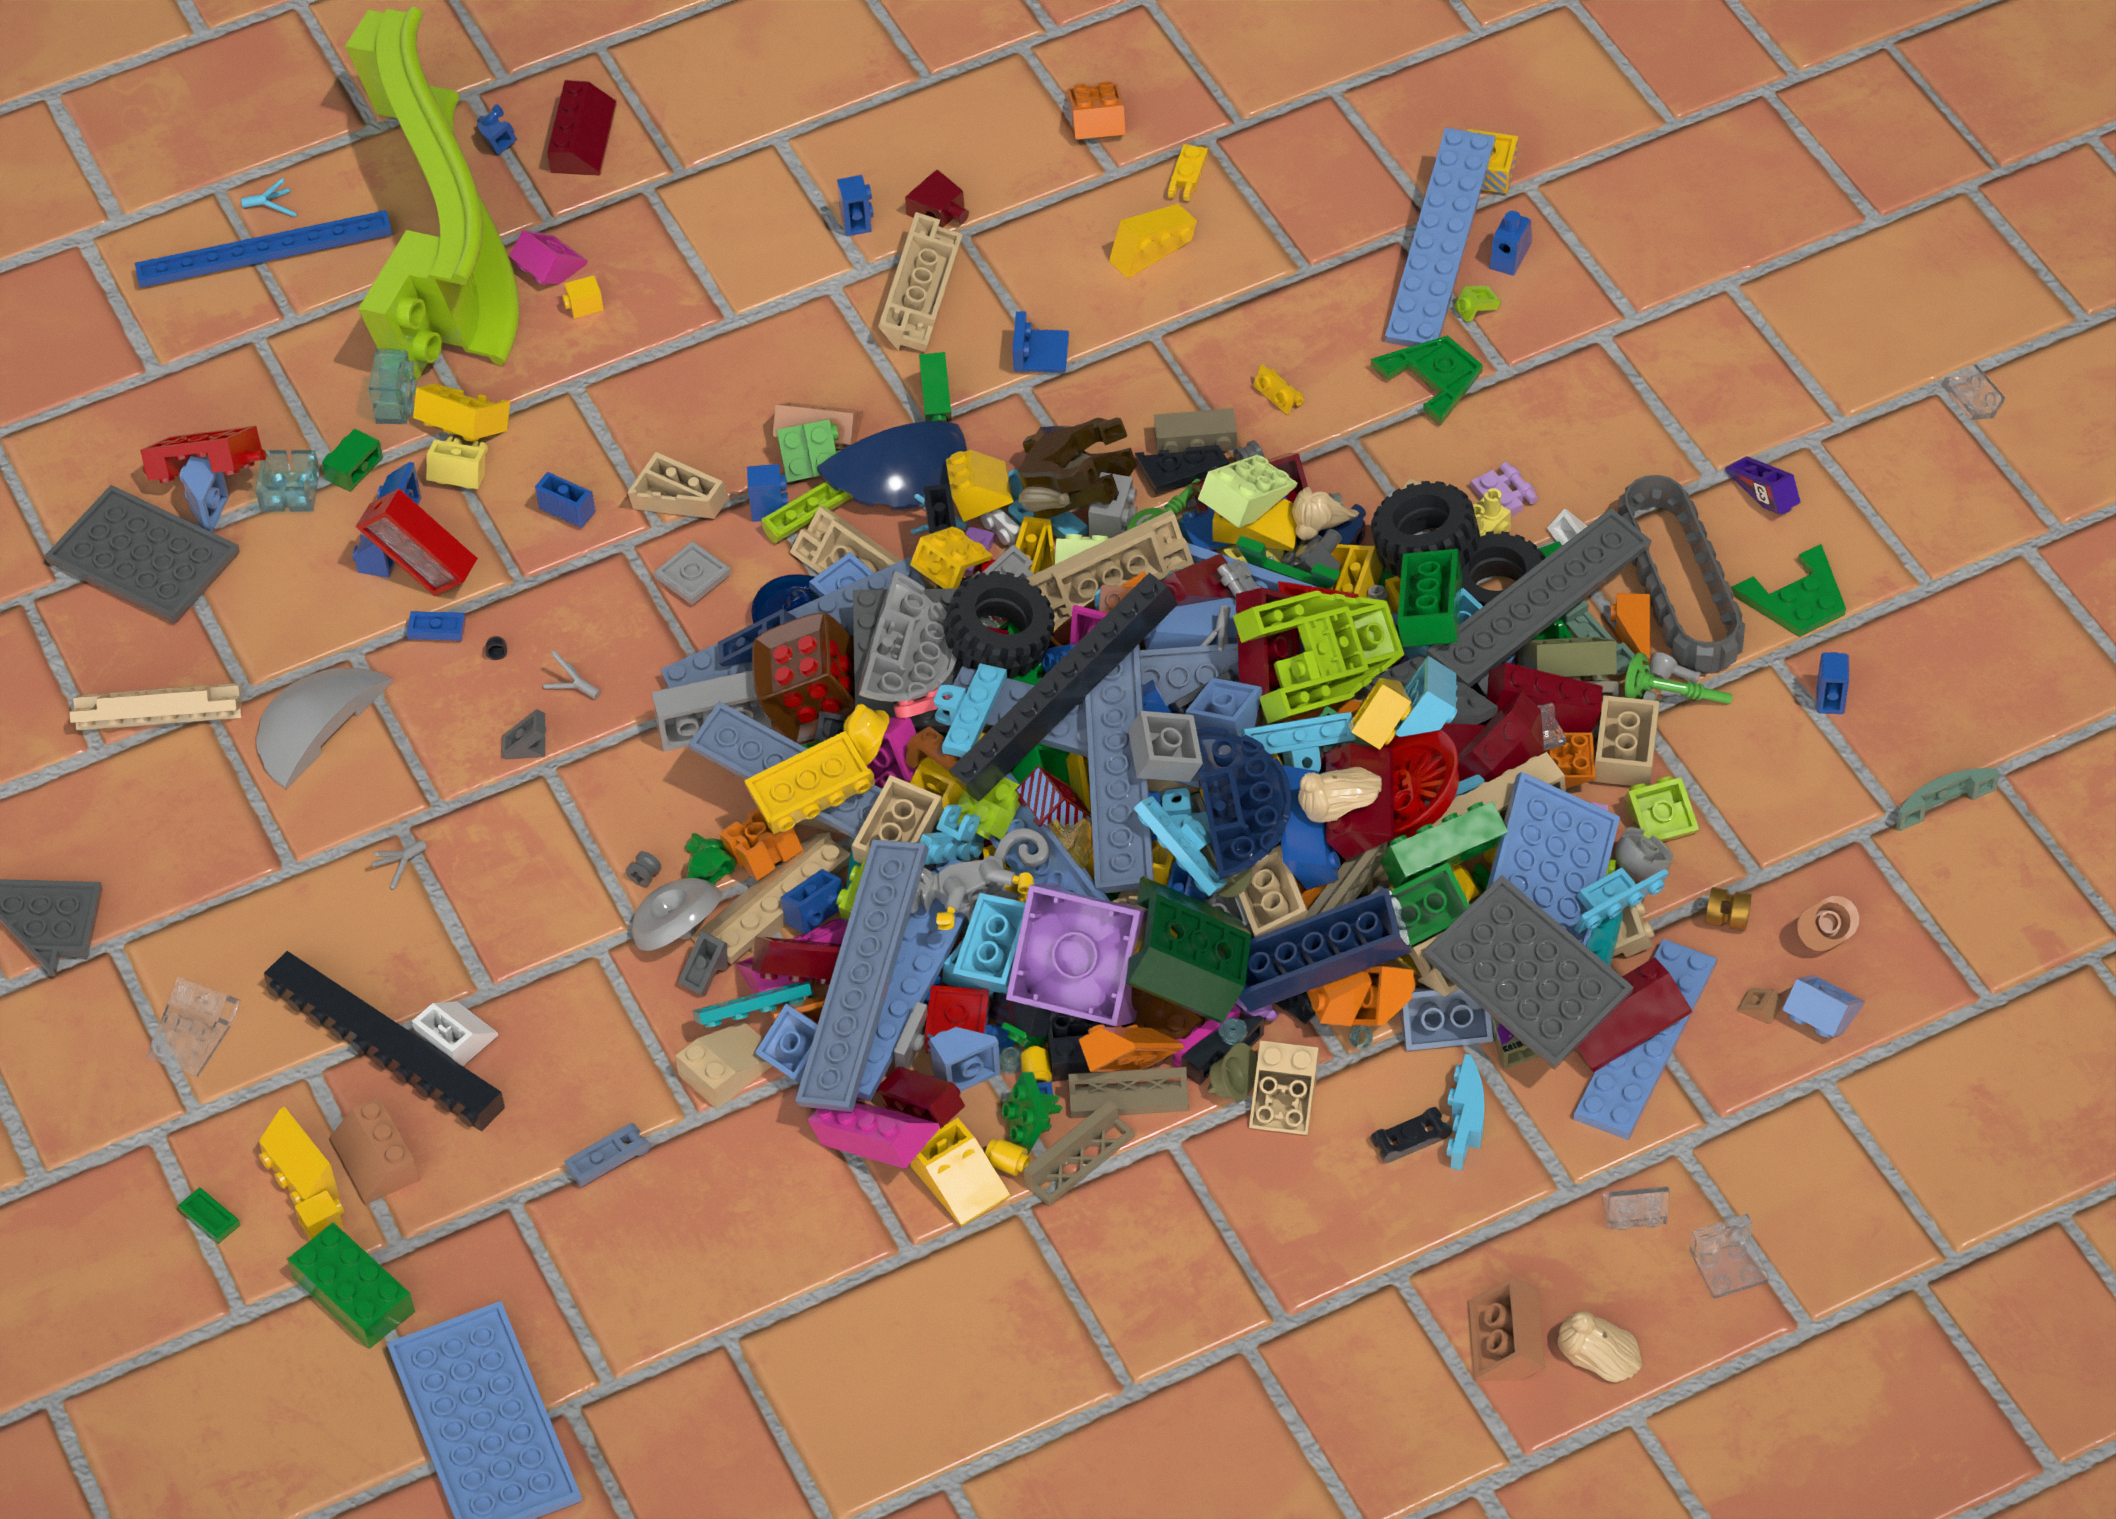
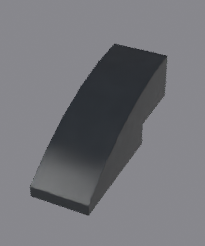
M993 993L989 1011L990 1018L1002 1025L1005 1022L1026 1032L1027 1036L1046 1037L1051 1010L1006 1000L1007 994Z
M1257 1015L1237 1021L1213 1032L1195 1044L1182 1056V1067H1186L1187 1077L1201 1085L1210 1076L1211 1066L1222 1059L1236 1043H1245L1252 1048L1264 1035V1018Z

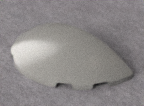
M896 571L892 576L876 622L859 686L860 696L888 702L910 701L928 695L929 691H934L935 687H940L948 679L956 663V658L952 654L953 649H949L945 641L944 624L947 615L945 608L940 602L933 603L924 594L925 588L922 585Z
M334 668L303 677L286 687L271 701L264 711L256 736L258 755H260L264 763L263 766L267 774L286 790L322 754L320 746L352 714L359 717L393 682V679L385 674L368 669Z

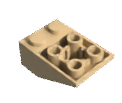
M1260 1040L1249 1128L1308 1135L1320 1060V1050L1318 1047Z

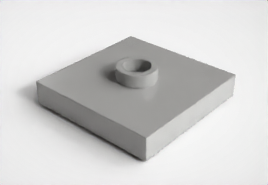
M693 541L654 571V576L658 581L691 605H694L731 575V570L727 565Z
M915 1003L894 1049L895 1070L899 1066L910 1070L917 1052H920L923 1046L928 1016L927 1005L923 1003Z

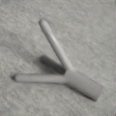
M1220 606L1216 628L1200 646H1208L1217 635L1219 652L1224 650V644H1229L1226 631L1231 611L1230 607Z
M555 650L551 652L552 656L572 677L574 682L544 684V689L577 688L594 700L599 697L601 690L582 679L571 663L567 664Z
M419 840L402 851H376L374 853L376 857L386 858L374 861L371 865L377 867L399 859L401 860L390 885V888L394 890L407 861L426 850V844L423 840Z

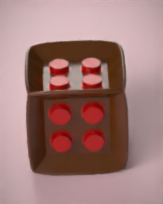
M825 612L809 614L769 629L755 638L752 649L755 693L765 714L786 737L794 742L815 740L819 711L849 716L854 712V640L831 615Z

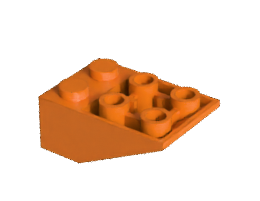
M1105 81L1098 83V86L1088 87L1087 84H1077L1073 88L1067 89L1075 140L1126 135L1124 105L1117 84Z
M1543 733L1544 751L1540 755L1547 752L1565 775L1566 789L1596 779L1592 733Z

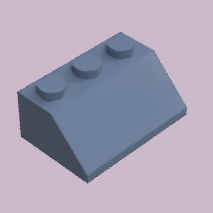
M1426 985L1415 986L1412 999L1399 1010L1406 1051L1493 1042L1491 1015L1461 989L1443 996Z

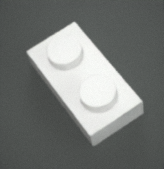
M998 508L980 516L984 527L988 530L991 529L1004 545L1010 547L1016 545L1021 527L1005 512Z

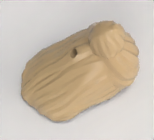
M1306 487L1298 493L1292 507L1293 518L1297 524L1295 529L1296 535L1302 540H1310L1316 537L1319 531L1333 528L1355 519L1359 515L1358 511L1343 507L1341 503L1334 501L1325 492L1312 493L1310 487Z
M1361 767L1329 771L1322 774L1309 772L1301 778L1298 800L1302 810L1311 821L1317 823L1338 820L1339 817L1353 809L1372 804L1381 791L1382 779L1380 776Z
M1589 1311L1575 1312L1562 1322L1557 1343L1561 1352L1575 1366L1578 1365L1594 1371L1610 1382H1620L1627 1378L1631 1379L1641 1369L1642 1359L1638 1342L1630 1332L1620 1329L1604 1319L1594 1317Z

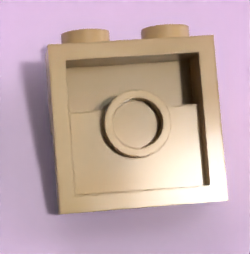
M1642 901L1634 907L1630 905L1625 907L1622 911L1623 918L1613 956L1624 953L1627 958L1652 947L1650 938L1655 937L1649 921H1643L1642 916L1647 914Z

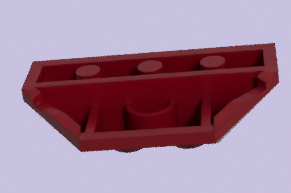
M1519 690L1458 754L1459 782L1475 775H1480L1484 782H1490L1501 776L1505 771L1517 768L1532 757H1538L1544 751L1541 709L1523 690Z

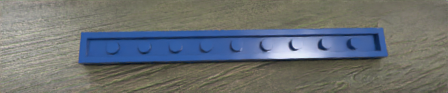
M387 210L136 262L135 268L139 286L142 288L392 235Z

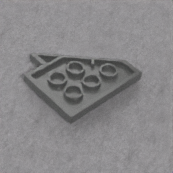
M1423 655L1417 656L1378 674L1372 679V682L1361 688L1358 692L1367 698L1379 678L1397 680L1405 687L1426 657ZM1456 681L1458 686L1456 690V697H1458L1456 708L1458 710L1450 723L1478 725L1497 714V705L1469 686L1467 687L1466 684Z
M0 879V923L50 976L55 977L60 957L88 958L103 890L101 882Z

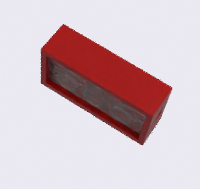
M400 489L370 503L355 526L433 596L463 583L478 559Z

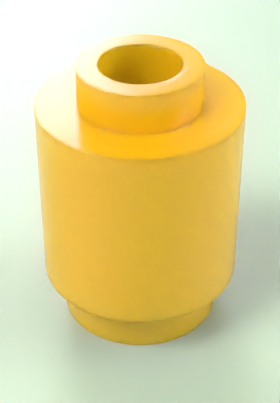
M1032 1046L1021 1053L1022 1072H1033L1037 1083L1050 1082L1052 1080L1049 1052L1046 1049Z
M992 1139L985 1150V1155L993 1168L1014 1176H1018L1020 1172L1024 1173V1168L1030 1163V1156L1027 1155L1028 1150L1003 1139Z

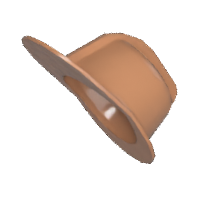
M1843 896L1825 898L1801 913L1797 922V932L1800 940L1813 951L1822 952L1829 950L1855 934L1859 926V913L1856 906Z

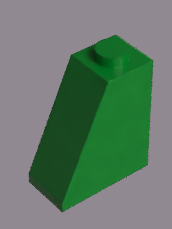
M945 352L919 354L925 421L947 422L952 420Z

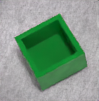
M1037 744L1011 770V773L1017 782L1021 784L1039 765L1070 786L1066 761L1070 752Z

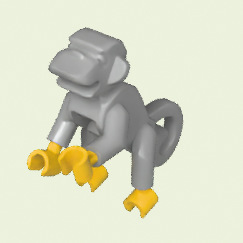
M1019 828L1007 833L1001 839L994 856L990 855L979 861L952 864L936 875L923 868L911 914L917 912L922 903L926 911L929 910L933 900L937 898L945 905L944 908L947 910V912H937L936 922L938 929L950 930L955 925L954 913L959 912L966 915L970 922L979 893L1026 903L1029 885L1034 884L1032 875L1024 872L1016 876V872L1005 870L1003 863L1010 849L1016 843L1028 841L1037 847L1038 852L1031 855L1029 854L1028 845L1021 844L1018 847L1020 861L1030 868L1043 865L1049 857L1048 844L1045 838L1035 830ZM1013 884H1018V892L1024 894L1023 898L1018 893L1006 891L1004 885L1013 886Z

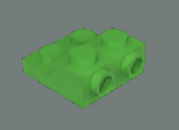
M830 419L776 430L786 482L820 476L817 466L841 451H836L834 440L839 439L836 424H831Z

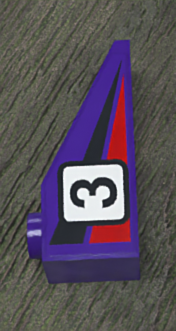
M1748 456L1725 467L1726 472L1767 510L1777 514H1785L1792 507L1801 503L1794 474Z

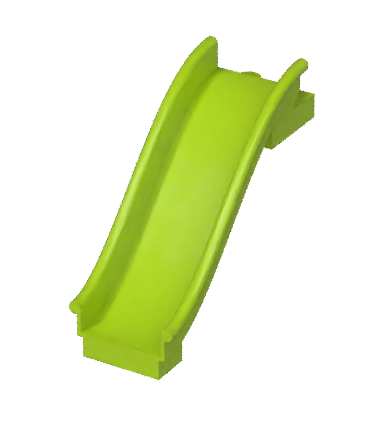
M410 7L408 12L388 8L385 13L368 10L345 47L376 114L398 119L433 194L438 210L440 237L406 230L358 308L390 375L418 381L427 364L434 363L438 359L442 342L461 346L468 353L489 357L494 364L503 366L512 350L517 334L519 296L514 271L505 246L476 189L467 161L455 137L454 113L460 96L453 90L428 84L417 50V31L423 18V13L416 7Z

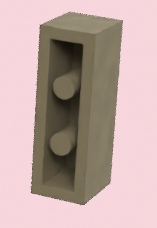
M1233 408L1154 415L1157 454H1159V450L1169 449V453L1184 452L1186 448L1212 445H1219L1222 451L1237 448V431Z

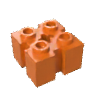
M758 807L746 815L747 820L741 824L736 821L719 833L728 855L735 859L737 865L740 867L744 866L746 872L757 881L776 869L774 864L777 862H786L803 851L794 828L773 834Z

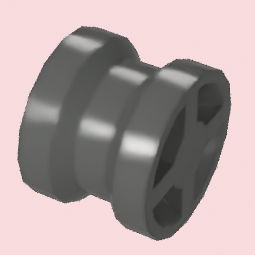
M1254 440L1248 442L1244 448L1238 447L1233 450L1235 462L1254 455L1264 457L1261 447Z
M641 851L636 855L635 863L629 864L626 868V874L635 884L641 887H648L652 882V876L657 875L662 867L656 857L648 852Z

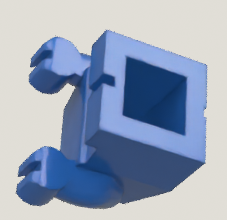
M498 104L492 107V112L486 116H480L477 120V126L489 147L497 155L517 141L512 125L509 122L499 121L498 118L504 115V111Z

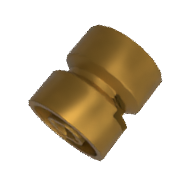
M1712 887L1705 923L1717 926L1728 923L1730 928L1746 930L1752 894L1736 891L1732 895L1728 889ZM1723 902L1731 903L1729 914L1721 913Z

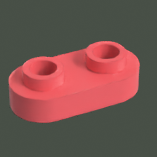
M935 687L934 691H929L928 695L910 701H898V703L893 705L896 718L912 717L938 709L934 705V697L939 687ZM948 695L942 697L945 700H949Z

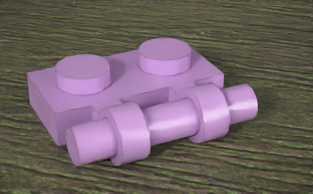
M1504 462L1500 466L1503 475L1498 476L1494 470H1491L1471 480L1470 488L1480 499L1491 488L1501 491L1500 505L1510 510L1511 516L1523 511L1522 501L1527 500L1530 504L1538 501L1534 487L1529 482H1525L1521 478L1520 471L1516 467H1512L1508 462ZM1512 484L1517 488L1513 492L1508 487Z

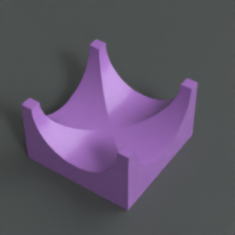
M1050 882L1029 885L1006 1000L1112 1026L1135 1022L1138 1011L1132 1005V986L1125 984L1129 957L1139 952L1145 936L1148 909L1138 905L1117 903L1077 894L1060 888L1059 884Z

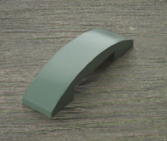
M1584 599L1560 617L1573 638L1600 637L1614 640L1588 612L1589 604ZM1616 642L1617 674L1614 675L1618 677L1628 671L1629 664L1635 655L1624 642L1620 644Z
M1991 768L1968 769L1950 773L1930 781L1915 791L1904 802L1899 810L1896 828L1901 831L1923 822L1926 809L1961 794L1967 793L1974 800L1996 791L1999 771Z

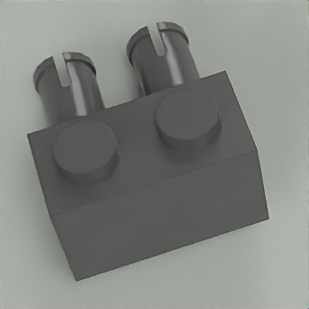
M1329 529L1323 538L1317 535L1298 551L1286 553L1280 560V563L1311 573L1316 563L1338 570L1341 564L1331 553L1342 541V537L1337 531Z

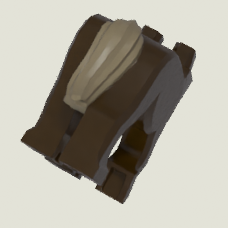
M1116 417L1111 420L1095 418L1076 426L1040 427L1036 434L1027 436L1023 441V447L1028 454L1018 470L1023 487L1022 493L1019 494L1018 502L1026 510L1033 512L1036 518L1057 516L1095 503L1111 504L1119 492L1113 474L1129 477L1137 466L1132 449L1130 447L1098 454H1090L1084 450L1097 442H1103L1106 446L1126 438L1128 435L1121 418ZM1101 472L1110 473L1109 475L1100 477Z

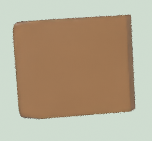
M1750 988L1738 1010L1747 1016L1771 1024L1780 1010L1782 1002L1774 989Z

